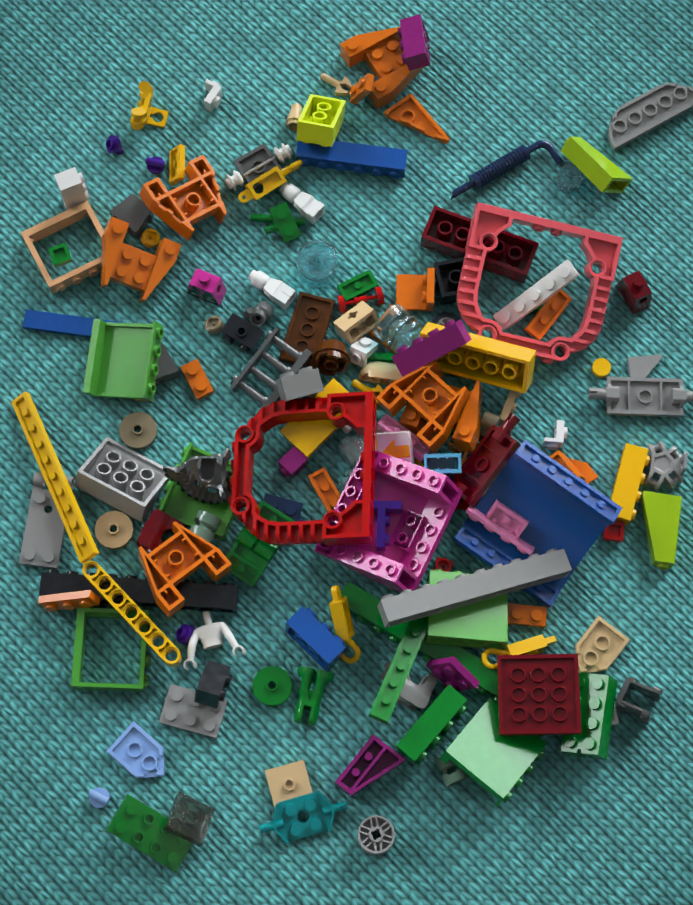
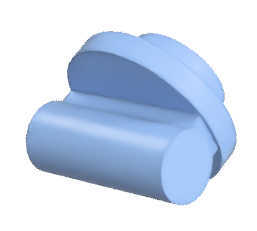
M101 787L94 790L91 789L88 794L90 803L96 808H103L110 801L109 792Z

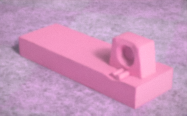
M388 414L376 425L377 433L410 431ZM411 432L414 457L422 462L424 454H429L430 451Z

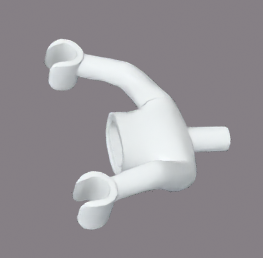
M210 611L202 613L205 625L196 628L190 637L187 659L184 661L183 667L189 671L188 664L192 662L194 669L197 668V662L194 661L198 640H201L204 650H209L224 645V634L233 648L232 653L234 656L238 657V649H242L243 655H246V649L237 643L225 622L212 623Z

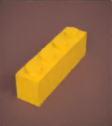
M628 443L625 444L610 498L623 508L615 521L625 522L627 526L631 520L634 521L637 510L634 509L635 502H639L641 491H638L639 485H643L646 476L643 473V469L648 466L650 456L647 455L649 449Z

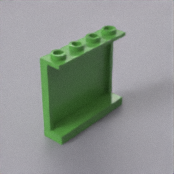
M93 319L83 393L90 397L153 400V395L156 392L155 380L159 372L158 359L161 356V339L164 336L163 326L156 321H153L152 324L105 322L101 319Z
M190 442L188 447L185 446L182 451L181 457L183 458L181 463L187 462L189 458L194 456H211L212 454L194 447L193 443ZM231 461L228 462L226 471L233 472L231 470ZM233 475L228 476L225 479L228 484V488L231 491L232 489L230 488V477H232ZM169 480L165 489L167 493L164 498L160 499L157 508L181 521L189 528L196 524L194 519L199 510L207 511L221 519L217 531H213L215 535L214 538L224 541L235 517L228 500L226 503L220 502L218 505L216 503L210 505L209 502L202 503L200 500L196 501L193 497H188L186 492H182L181 486L176 485L177 482Z
M441 569L429 571L427 580L431 586L437 584L442 579H456V576L464 573L461 571L446 572ZM508 593L428 616L425 643L484 649L497 648L504 650L507 645Z

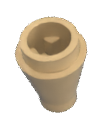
M298 103L291 105V110L286 119V125L290 131H297L298 119L302 113V106Z

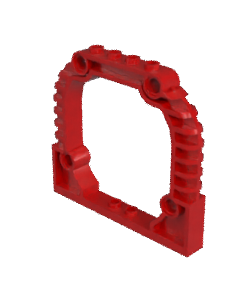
M374 392L327 394V397L296 398L285 402L284 400L275 401L261 408L254 417H251L247 425H243L236 430L235 442H232V452L234 453V459L231 460L233 476L230 477L232 493L229 495L228 502L236 518L244 522V525L254 537L267 544L278 546L325 543L326 546L373 544L377 399ZM342 413L340 416L335 417L336 414ZM330 420L332 425L337 428L348 425L360 435H364V452H361L363 470H360V480L363 482L362 500H354L340 513L334 510L328 511L322 520L275 522L268 521L260 516V507L252 496L254 454L263 447L264 435L267 431L276 425L288 422ZM246 507L243 512H239L241 508ZM338 521L336 525L330 526L332 522Z

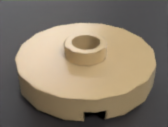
M110 511L100 516L94 530L95 536L102 546L107 549H121L131 541L134 528L132 521L126 514L119 511ZM112 527H117V531L111 532L110 530Z

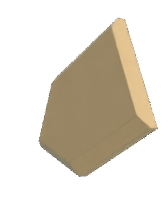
M599 615L575 645V652L578 654L579 673L607 671L630 641L629 638Z

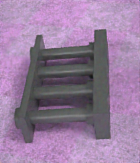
M277 327L267 333L265 342L240 375H236L230 383V388L234 393L240 388L260 402L261 408L270 405L272 402L281 401L276 381L256 368L262 358L282 373L293 371L294 374H298L299 369L307 367L313 359V354L308 349H305L304 352H298L279 338L280 331ZM273 344L295 358L296 362L292 367H287L267 353ZM250 374H253L272 388L273 393L270 397H264L245 383Z

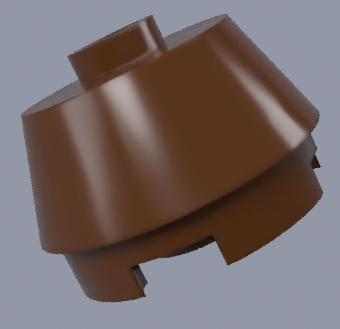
M335 339L322 341L313 355L314 367L319 368L321 374L335 376L336 372L341 371L345 373L350 364V357L345 344Z

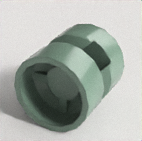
M199 510L194 519L196 524L191 526L190 531L207 542L212 543L215 536L213 531H217L221 519L207 511Z
M441 757L435 760L438 770L443 772L442 779L446 787L470 777L451 760L447 764L440 760ZM455 767L456 772L451 773L449 770Z

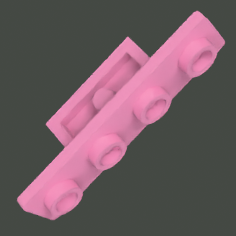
M497 499L486 515L475 507L468 506L466 513L471 520L484 524L485 529L492 533L496 532L506 543L511 542L516 545L521 553L532 555L535 547L519 537L529 523L527 519Z

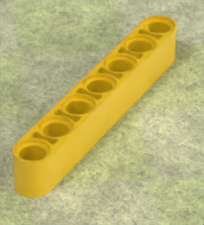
M86 562L83 565L82 572L88 582L167 666L177 667L182 661L178 648L97 562ZM96 568L97 572L95 575L90 576L87 574L88 570ZM110 582L108 589H101L102 583ZM123 596L124 599L122 603L115 604V597ZM130 610L137 611V615L134 618L127 617V613ZM149 624L150 630L148 632H141V626ZM157 638L164 640L163 645L160 647L154 646V641ZM174 652L177 654L176 660H167L169 653Z

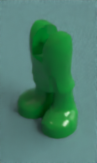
M298 666L297 673L301 676V688L298 690L299 698L295 708L294 721L301 723L304 710L311 711L308 725L315 726L319 716L321 700L324 697L325 685L333 681L335 674L317 670L314 690H310L315 669Z

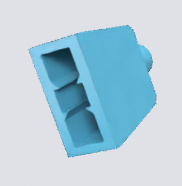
M461 453L424 454V468L438 473H462Z

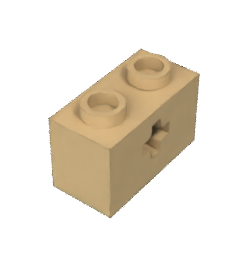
M361 301L335 320L333 324L339 336L348 343L353 344L380 324L375 310L364 301Z

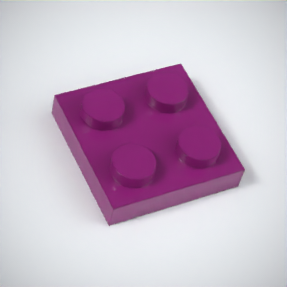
M454 656L430 660L426 665L432 675L445 684V688L451 685L456 691L476 689L480 683Z

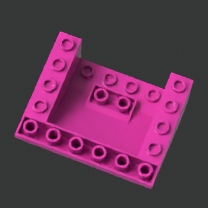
M375 450L374 501H402L403 513H387L390 515V526H387L386 534H390V544L386 546V551H378L376 548L377 513H374L373 544L326 546L325 543H318L314 551L399 593L406 589L416 590L463 492L447 475ZM361 456L334 511L340 513L354 500H362L363 482L360 480V470H363V464L361 463ZM338 521L332 522L330 526L336 525Z

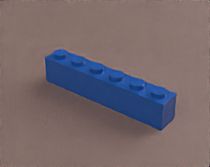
M298 141L296 161L302 160L303 164L301 166L303 167L316 166L320 169L332 168L337 171H354L357 174L370 173L374 176L386 175L392 178H404L408 150L334 141L332 147H323L318 144Z

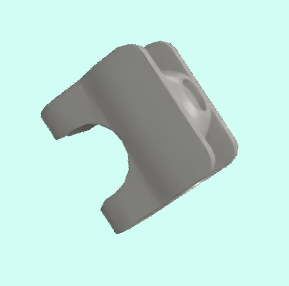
M431 673L426 674L417 685L411 681L408 674L397 702L410 710L425 708L437 678Z

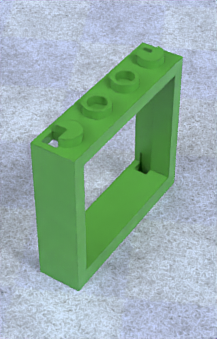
M77 607L71 687L76 690L145 692V687L149 686V675H146L147 667H150L151 655H148L149 646L143 639L141 641L138 684L82 682L87 618H123L115 609ZM130 610L127 613L128 618H134L137 615L136 610ZM142 610L153 622V616H150L149 610ZM144 624L142 632H148L150 625Z

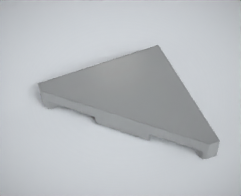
M662 354L628 357L629 377L646 378L662 359Z

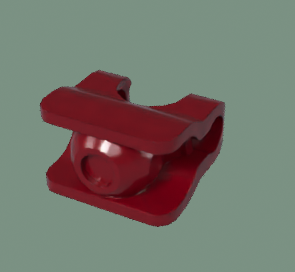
M155 509L141 530L137 546H142L146 552L150 553L162 544L161 537L164 533L173 532L172 523L174 521L185 528L187 527L181 521L159 509Z

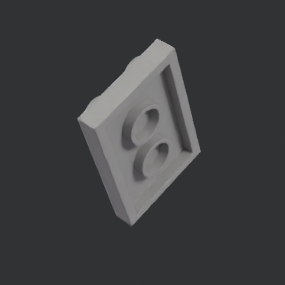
M170 684L159 723L217 739L228 699H225L224 702L220 701L218 708H213L194 702L195 690Z

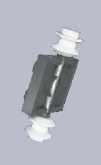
M264 143L234 160V165L239 172L233 170L232 176L226 174L227 179H225V183L229 189L236 191L237 185L243 187V180L248 184L276 166L281 170L282 168L277 161L285 163V158L291 160L293 152L288 144L281 143L280 149L274 147V154L272 155ZM256 183L253 189L256 191L263 186L260 183Z

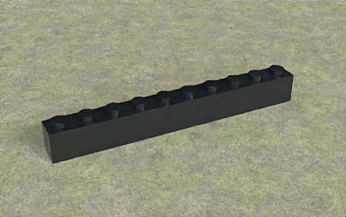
M48 570V572H42L39 596L91 590L100 597V603L109 604L88 582L84 575H79V572L67 571V574L59 573L58 570ZM88 572L87 574L92 576L96 573ZM108 574L137 606L160 608L154 599L147 577L145 579H137V576L127 575L125 578H120L118 575ZM184 580V582H180L175 586L185 599L184 607L181 608L183 610L237 613L239 588L234 583L225 582L223 585H215V582L204 581V584L196 583L195 580ZM110 582L102 583L101 589H108ZM117 596V597H115L114 603H115V604H120V603H122L124 597H123V596Z

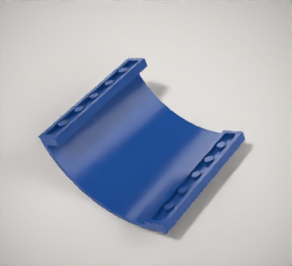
M524 440L475 507L486 515L497 499L527 519L529 523L519 537L535 547L532 554H546L548 550L554 548L565 550L572 568L567 577L522 589L547 608L552 606L561 589L597 538L608 525L614 523L623 509L527 440ZM469 517L453 539L455 543L491 568L500 563H503V565L510 564L512 560L521 558V560L528 559L530 556L528 553H521L516 545L511 542L506 543L500 538L499 534L485 529L484 524L479 521L475 522Z

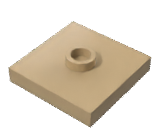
M304 760L265 770L274 808L277 802L313 793Z

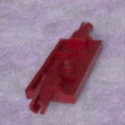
M510 413L501 427L493 425L461 467L462 473H457L452 479V482L463 492L460 500L464 499L473 507L521 445L510 437V433L520 422V419L514 414Z

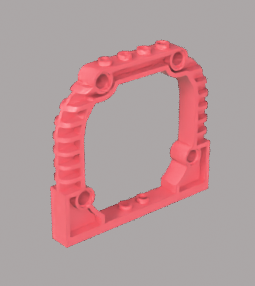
M478 202L473 210L457 289L459 313L467 326L476 332V335L482 336L483 330L489 332L491 339L536 350L535 358L542 359L541 362L545 364L566 360L569 354H574L587 348L594 342L601 331L611 284L615 278L623 237ZM512 222L532 227V230L543 232V230L550 231V234L554 236H561L562 234L581 239L579 247L584 252L588 261L584 267V273L590 279V287L582 322L578 331L571 338L556 337L548 342L505 333L496 321L482 316L478 306V289L487 253H490L497 247V235L508 229ZM483 239H489L491 246L486 247L483 244ZM592 265L598 267V274L592 271ZM556 348H560L562 350L561 357L556 356Z

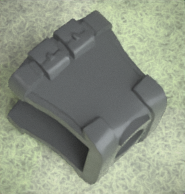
M629 677L623 683L617 696V709L620 712H628L640 718L639 721L648 725L651 720V713L624 700L629 690L632 689L655 702H659L663 690L656 686L653 688L636 682V678Z

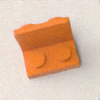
M427 268V273L423 275L397 274L396 307L399 310L433 311L435 268Z

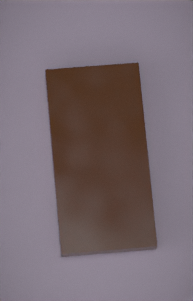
M300 291L284 342L298 352H304L305 349H308L314 355L319 344L325 340L336 301ZM281 350L279 361L294 365L296 362L295 358ZM312 359L307 367L312 366V369H316Z

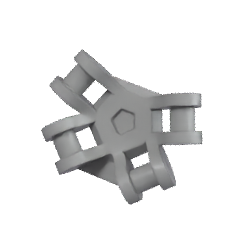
M663 441L657 442V445L648 444L646 446L649 449L648 455L651 457L650 472L643 484L646 486L649 484L657 491L664 480L666 486L673 490L677 483L684 481L683 474L687 468L688 452H684L681 455L677 451L678 447L676 445L667 451ZM656 473L661 477L659 480L652 478V475ZM673 473L674 477L670 478L669 474Z

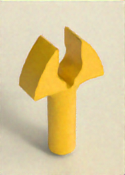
M357 379L352 381V386L362 392L373 391L374 394H380L383 391L379 384H377L376 388H370Z

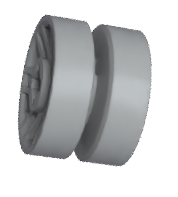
M375 815L362 821L358 828L357 840L364 852L377 856L386 853L392 847L395 831L388 819ZM378 832L380 837L373 839L372 834Z

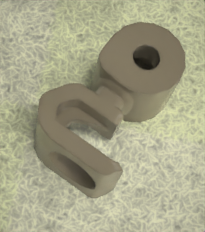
M488 411L484 413L480 422L482 431L476 446H478L493 425L499 426L500 416Z

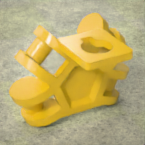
M142 81L139 83V96L141 98L137 103L138 107L131 110V127L134 130H140L145 124L164 128L169 112L151 107L153 87L148 82ZM159 113L163 116V120L156 122L150 115Z

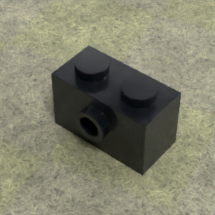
M232 313L221 329V336L227 344H234L242 353H249L254 356L265 339V331Z
M208 660L196 688L194 702L218 708L220 701L224 702L227 693L225 687H229L232 681V675H229L231 667Z

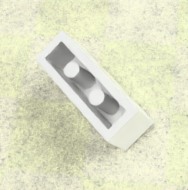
M75 167L54 175L66 210L90 199L81 172L77 173Z

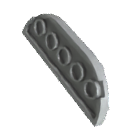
M677 83L662 84L619 107L613 114L608 128V139L613 151L693 109V88L677 85Z

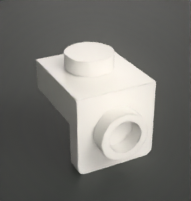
M206 79L205 89L209 94L204 99L205 109L212 112L221 102L223 96L222 87L216 81Z
M362 336L350 346V362L363 368L367 364V358L378 349L379 343Z
M564 420L556 421L554 438L545 437L542 444L543 447H547L550 450H557L562 447L564 438H567L568 428L564 427Z

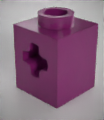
M293 446L278 461V470L283 476H289L293 479L308 465V458L298 448Z

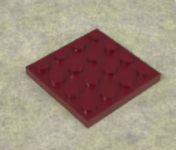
M578 654L497 655L499 736L581 735Z

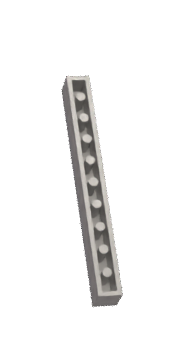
M554 548L548 550L546 554H532L528 559H514L507 565L500 563L494 565L489 570L482 568L476 570L471 575L466 573L460 574L453 580L442 579L435 585L424 584L417 590L406 589L400 592L399 595L393 596V594H388L381 598L377 607L385 628L564 578L570 574L572 568L565 550Z

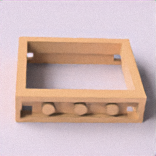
M88 200L21 232L23 240L52 294L60 290L63 292L66 287L77 285L83 279L89 276H96L102 270L101 257L52 280L33 245L34 242L88 216L102 240L104 230Z

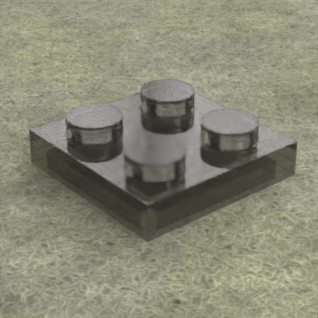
M179 791L174 799L164 830L200 847L204 842L215 809Z

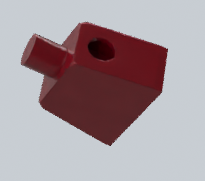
M640 271L622 278L616 284L633 315L650 307L652 292Z

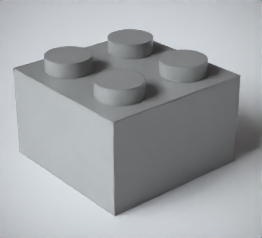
M312 366L299 369L298 374H294L293 371L279 375L280 379L275 380L281 401L284 400V402L324 391L318 368L312 369Z

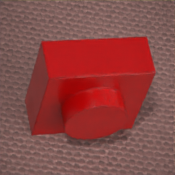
M614 521L612 525H608L603 531L602 540L622 543L625 522Z

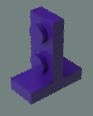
M374 501V513H377L376 548L378 551H386V546L390 544V534H386L387 526H390V515L387 513H403L402 501Z

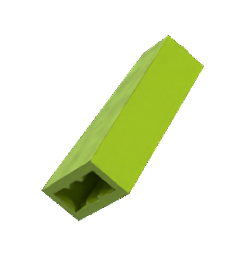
M570 136L564 142L561 152L602 193L624 192L632 180L627 173L581 137Z
M643 491L640 496V503L651 563L657 566L658 569L668 570L675 564L682 496Z

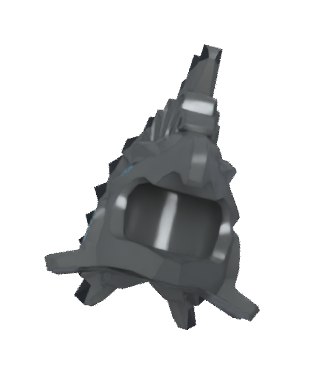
M229 448L223 454L191 457L187 462H182L181 466H163L165 476L170 478L171 481L177 482L176 485L181 486V491L186 492L188 497H193L196 501L200 500L202 503L209 502L210 505L213 503L218 505L220 502L226 503L229 495L232 493L225 480L228 476L233 475V472L226 471V466L231 458V450Z

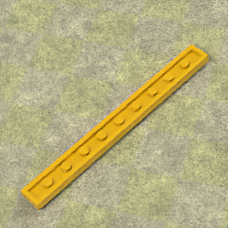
M24 391L11 401L77 557L80 563L85 564L98 555L99 551L30 393Z

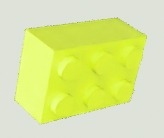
M310 94L298 119L296 140L303 143L318 144L323 147H332L344 121L346 101Z

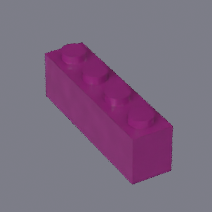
M452 319L443 324L445 328L441 330L435 328L427 333L428 337L423 339L420 336L411 341L413 345L409 347L403 345L396 349L397 353L392 356V359L402 377L472 340L462 320L460 319L455 322Z

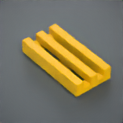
M181 144L169 151V184L176 185L177 182L179 183L185 179V146Z

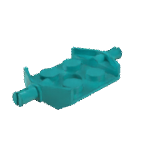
M320 791L277 802L270 823L259 825L261 834L272 830L275 831L286 844H289L290 841L325 831L331 832L334 814L348 808L346 801L333 804ZM300 811H306L309 816L307 820L300 821L297 819V814Z

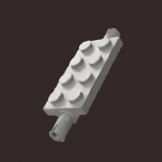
M607 376L605 388H588V400H605L606 415L683 417L684 404L686 402L693 403V391L684 389L683 379Z

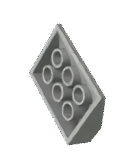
M106 437L77 471L75 487L142 522L153 507L169 478L165 476L162 465Z

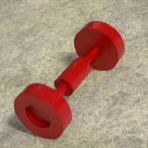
M381 286L375 287V295L360 296L347 302L344 301L343 295L337 296L340 314L347 312V305H357L361 301L367 303L368 300L377 299L378 305L385 304Z

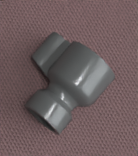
M262 301L255 308L248 307L244 312V316L246 318L250 317L252 325L260 327L271 318L273 307L270 303Z

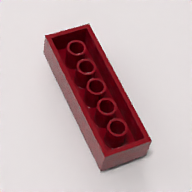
M434 205L422 234L420 246L454 259L465 257V247L472 219ZM502 231L497 235V247L486 254L483 269L525 283L539 243L507 231ZM483 239V244L486 247H490V240Z

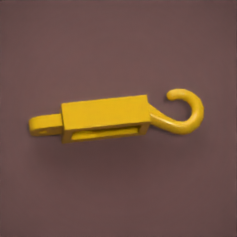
M299 159L281 170L276 166L245 185L246 190L238 195V201L246 203L253 199L255 202L286 183L285 176L298 169L303 164V161ZM256 183H260L263 186V192L257 194L253 189Z
M338 585L332 586L331 595L333 600L329 603L336 636H339L355 652L352 658L345 656V654L340 658L348 664H353L360 659L361 651L352 640L355 631L347 596L342 597Z
M542 634L509 644L504 650L487 648L482 653L481 660L485 667L492 670L498 669L497 663H489L487 659L489 654L536 655L542 653L547 646L555 644L557 640L555 636L544 638Z

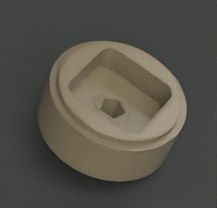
M211 316L204 323L206 331L211 335L220 333L224 326L219 316Z

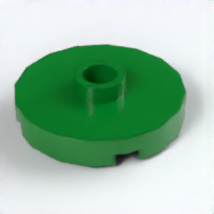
M269 666L256 674L253 679L252 688L259 702L266 706L274 707L283 704L288 699L292 691V682L285 670L280 667ZM270 683L276 684L274 689H270L268 686Z

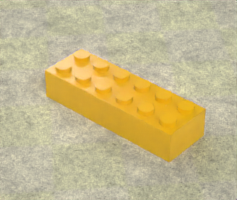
M427 322L420 332V336L424 339L428 337L427 333L435 328L441 330L445 327ZM469 333L472 340L436 359L442 372L475 381L480 380L483 383L525 394L532 383L536 350Z

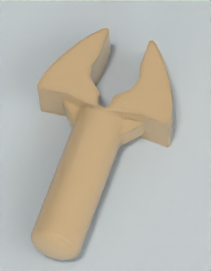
M325 73L320 75L321 80L336 88V96H348V91L341 88H351L352 85L347 77L338 81Z

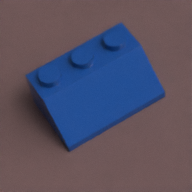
M302 606L286 622L285 632L325 671L329 672L344 654L346 649L344 646L345 642L339 636L335 637L330 632L331 629L326 623H320L316 619L317 615L310 608L306 609Z

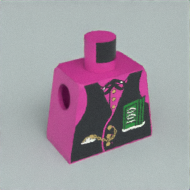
M196 269L189 283L187 294L220 306L227 289L220 277L201 269Z

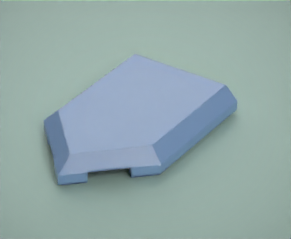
M134 721L106 751L135 778L165 776L163 747Z

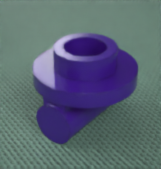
M109 136L106 141L107 151L112 154L117 153L118 155L124 153L119 136Z
M146 158L145 164H147V169L150 173L160 174L164 171L165 161L162 158Z
M187 624L179 627L176 632L178 643L188 646L195 627Z

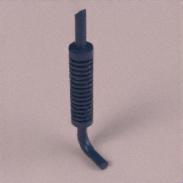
M546 140L536 141L528 147L521 145L469 175L468 182L452 191L450 200L472 187L478 190L494 179H497L509 170L531 158L530 153L537 149H546L557 165L561 164L563 160L554 146Z

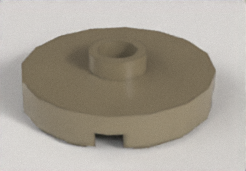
M143 412L130 413L124 417L119 427V434L123 443L135 450L146 449L152 445L158 432L154 419ZM136 428H141L140 432H135Z

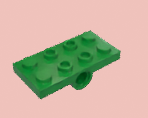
M263 500L259 505L260 516L268 521H294ZM244 526L237 536L235 544L226 556L232 563L230 573L251 587H254L280 546L260 541Z
M126 794L106 828V831L175 872H177L197 837L194 833L129 794Z

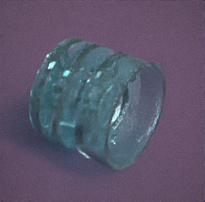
M395 304L381 315L374 326L373 333L397 353L396 349L406 345L409 347L413 345L411 341L420 337V332L424 325L414 316H410L409 312L401 305Z

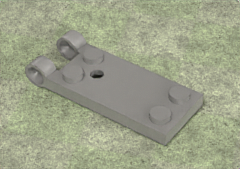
M35 472L19 564L58 570L66 529L49 490H44L45 480L42 473ZM66 476L73 491L74 477ZM48 506L52 507L50 513L45 512V508Z

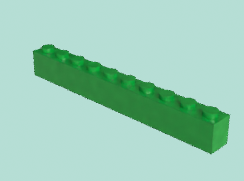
M348 581L341 594L342 597L347 596L350 613L355 616L354 619L361 624L367 623L371 625L373 631L380 635L382 633L389 636L388 639L399 645L409 622L385 628L377 607L380 599ZM424 637L418 654L423 656L425 662L428 663L430 660L454 656L480 682L474 690L481 695H489L498 703V669L492 670L485 667L480 658L459 646L425 643Z

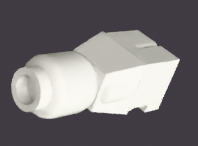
M286 182L281 186L280 192H282V196L290 203H294V207L301 216L313 225L325 213V205L317 201L312 195L301 192L292 183L288 184Z
M253 270L248 277L254 287L261 291L264 290V294L284 310H287L296 298V291L283 283V281L270 279L262 271Z

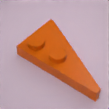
M412 93L384 111L383 115L395 122L444 144L450 142V138Z

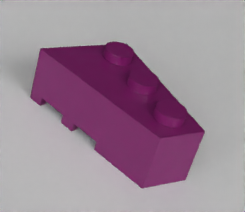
M421 14L401 19V27L398 28V32L402 39L400 47L402 52L404 51L401 54L403 64H407L409 71L429 66L430 52L428 50L430 45H427V42H430V38Z
M373 734L335 781V785L352 797L402 765L405 759Z

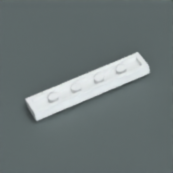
M567 259L494 314L493 317L501 326L502 331H506L580 275L570 260Z

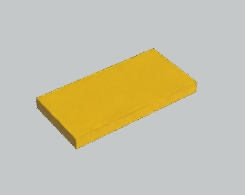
M333 378L324 387V391L319 392L314 398L327 397V394L349 392ZM342 413L336 414L335 417L340 416ZM330 420L288 422L280 430V433L308 458L338 428L333 426Z

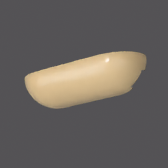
M380 361L366 364L358 375V381L389 385L402 378L396 364Z

